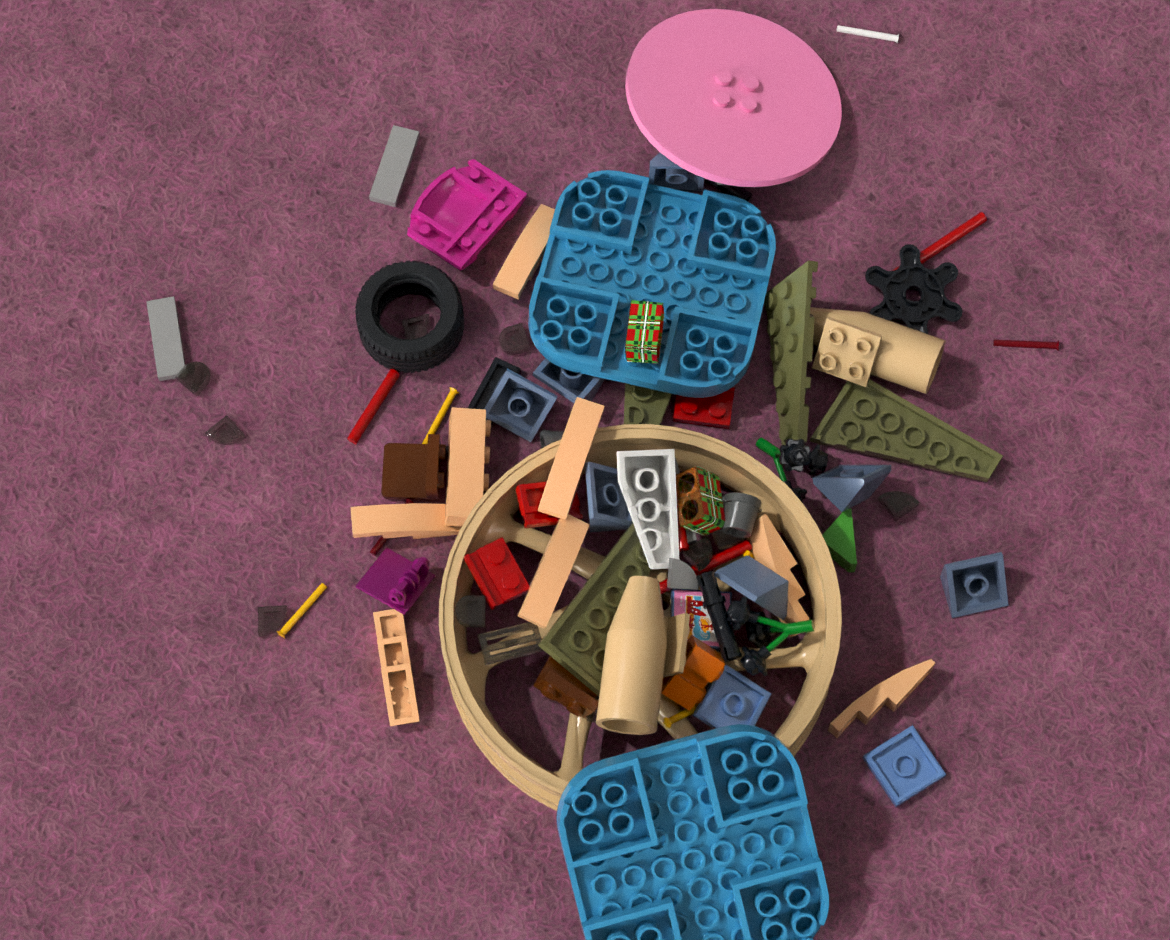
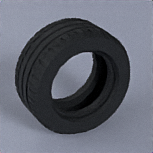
M410 260L386 265L385 268L382 267L380 271H376L374 275L369 277V280L365 282V285L362 286L358 294L355 314L360 339L369 355L386 368L397 370V372L403 371L404 373H415V371L421 372L423 370L427 371L429 368H435L434 366H439L441 362H445L451 356V353L455 352V348L458 347L462 339L464 311L461 295L450 276H447L445 272H442L436 266H430L429 263L421 261L411 262ZM408 294L422 295L432 300L441 311L440 319L434 329L425 336L412 340L394 337L388 334L380 325V317L385 307L394 299Z

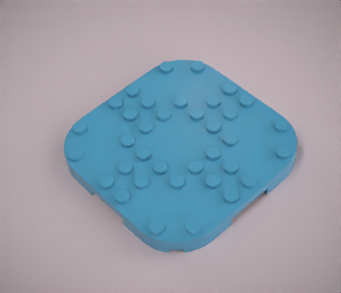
M603 170L589 173L587 178L577 183L573 181L569 184L558 199L539 275L536 278L529 305L528 326L531 339L538 351L547 360L565 370L691 398H704L721 394L735 386L743 378L750 365L775 256L776 239L771 224H767L757 207L735 196L704 190L703 195L657 186L649 184V177L621 171ZM632 300L661 302L664 305V323L658 364L627 362L626 348L629 347H626Z
M737 724L724 726L596 761L582 769L571 779L564 789L558 804L557 829L585 940H814L813 937L821 925L824 926L827 919L829 893L808 813V801L801 771L789 749L778 737L765 729L752 725Z

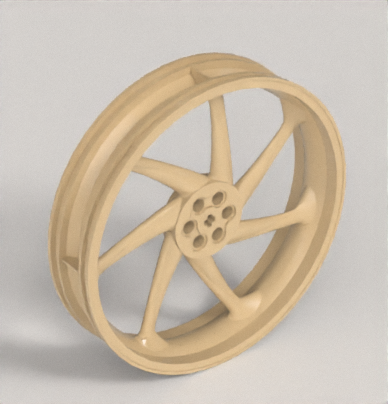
M623 424L597 428L586 462H593L617 469V451L674 449L679 471L684 472L699 466L718 475L720 485L733 492L749 494L761 500L762 511L757 515V518L767 514L775 529L784 535L793 549L809 589L814 631L806 632L802 641L795 647L774 648L770 652L772 655L765 660V668L802 667L807 672L796 703L786 720L774 734L786 745L794 757L811 733L826 700L840 648L842 627L841 595L837 573L829 548L816 522L793 491L769 468L747 453L724 441L695 431L654 424ZM561 440L534 452L508 470L487 490L475 505L461 527L450 551L443 574L439 599V632L442 654L452 696L464 725L479 749L503 776L528 796L555 811L558 809L564 789L571 779L583 769V755L595 712L585 718L570 713L561 768L558 771L552 772L525 754L498 725L485 704V684L488 671L491 668L520 653L538 647L540 641L567 606L552 613L545 629L532 623L492 646L472 654L468 651L466 615L474 577L464 561V556L503 537L506 543L510 541L519 543L544 554L552 535L533 528L525 529L523 524L515 522L513 519V515L520 509L516 487L520 484L545 482L548 480ZM742 538L739 543L745 540L750 542V538ZM581 547L571 570L588 580L605 556ZM744 555L715 568L713 571L716 572L718 569L744 557ZM651 569L649 577L661 582L668 578V569ZM716 577L719 590L729 592L732 587ZM672 590L661 595L662 601L669 604V608L663 610L666 617H671ZM739 647L740 653L743 657L744 652L742 651V647ZM749 648V649H750V650H751V649H754V650L758 651L760 648ZM736 657V660L725 662L726 665L735 671L745 670L740 662L742 657ZM661 693L658 722L675 740L698 734L687 717L672 724L671 728H667L664 725V717L669 718L681 712V709L676 702Z

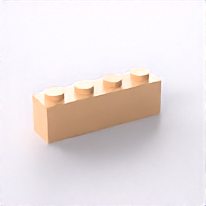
M451 408L449 416L445 526H463L472 509L483 497V491L488 490L489 474L484 473V464H489L490 447L485 446V437H490L491 420H486L485 409Z

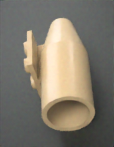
M810 307V314L815 317L813 344L818 347L813 369L864 387L867 386L871 374L921 393H928L940 364L946 340L866 312Z
M632 576L629 578L607 633L596 724L609 731L633 735L655 733L658 725L663 678L684 672L687 638L690 632V614L683 613L672 617L664 616L660 584L655 578L648 576Z

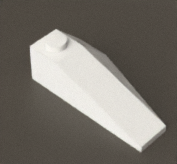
M675 450L617 451L618 483L649 568L668 569L669 558L680 560Z

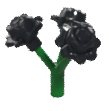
M762 437L756 442L757 448L773 458L780 479L803 503L807 490L793 487L791 481L787 480L782 465L789 472L792 470L801 472L803 465L807 466L811 478H814L816 473H824L827 468L828 454L822 451L821 444H817L814 450L810 452V447L805 445L803 439L793 440L789 438L786 440V445H781L780 448Z
M744 596L740 601L730 602L727 611V621L732 622L733 630H739L741 626L749 622L746 625L748 640L760 649L758 651L750 650L743 646L744 656L740 659V662L752 676L760 672L767 676L765 660L772 655L770 652L790 635L814 631L813 620L786 624L767 618L763 612L751 611L749 604H746L747 597ZM776 632H783L773 642L770 643V638L772 635H775Z

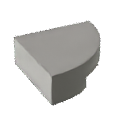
M669 558L667 587L698 590L697 576L693 569L681 560Z

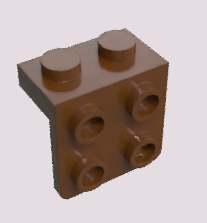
M428 434V444L387 443L384 446L381 488L384 498L439 500V489H444L445 472L440 471L441 461H446V444H441L440 434Z
M550 656L533 686L540 690L545 697L565 706L575 716L585 718L594 713L599 702L595 699L597 695Z

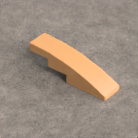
M543 204L539 206L493 283L494 290L519 300L528 280H532L540 262L543 260L555 209Z
M579 397L576 398L538 507L539 512L563 520L567 519L604 412V405Z
M409 503L351 507L354 538L383 535V539L413 536V539L458 535L462 526H445L446 504Z
M569 514L566 520L559 519L517 615L518 617L544 629L546 628L590 524Z
M764 514L756 519L749 538L754 559L789 581L787 616L784 620L780 618L779 620L786 624L810 620L798 601L805 593L790 571L797 562L767 514Z
M395 609L373 612L390 727L420 722L404 616Z
M929 659L904 669L877 684L852 702L830 723L828 731L838 738L856 717L866 725L884 705L894 712L930 674L935 662Z

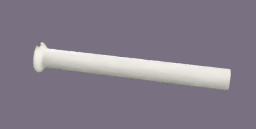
M837 26V32L894 41L898 44L899 34L894 35Z

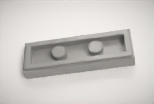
M393 125L369 195L370 201L393 207L397 206L420 137L419 131Z
M175 297L146 301L159 381L186 377L187 371Z

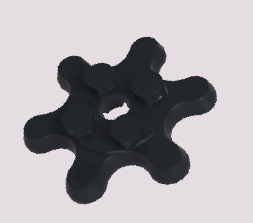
M908 244L904 245L899 251L900 266L898 269L887 271L879 266H871L867 269L865 280L883 293V301L873 307L869 314L889 321L893 319L900 320L907 327L928 334L927 323L931 318L939 317L952 323L957 322L962 317L961 306L948 300L944 294L945 286L953 282L958 276V269L954 264L945 262L935 269L925 268L920 262L919 249L914 245ZM910 289L918 291L920 300L911 301L906 299V291Z

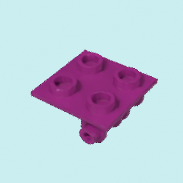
M386 547L357 583L356 588L406 615L435 578V574L429 572L430 563L425 557L417 558L412 562Z

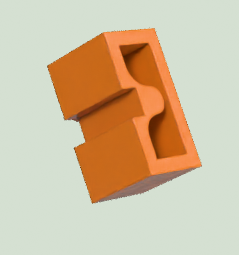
M693 635L687 640L684 672L664 677L661 691L663 695L689 711L695 704H699L706 694L704 687L708 682L712 683L718 680L726 665L718 651Z

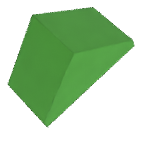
M847 509L840 514L822 536L829 548L831 558L846 571L855 572L857 559L852 510Z

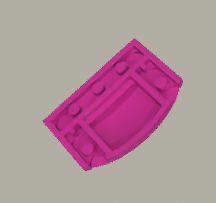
M475 159L469 160V166L457 170L455 166L437 177L424 190L411 212L410 228L408 227L407 230L409 237L460 271L477 259L480 251L504 224L512 220L527 197V193Z

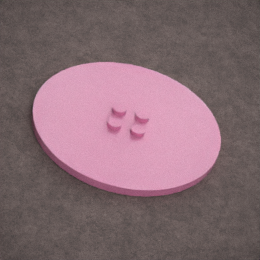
M701 9L675 15L657 24L644 35L634 49L628 65L625 85L626 96L632 116L641 132L660 153L673 163L697 176L714 182L739 187H765L792 181L814 169L826 157L835 142L842 117L840 94L836 82L823 60L798 36L784 27L756 15L727 9Z

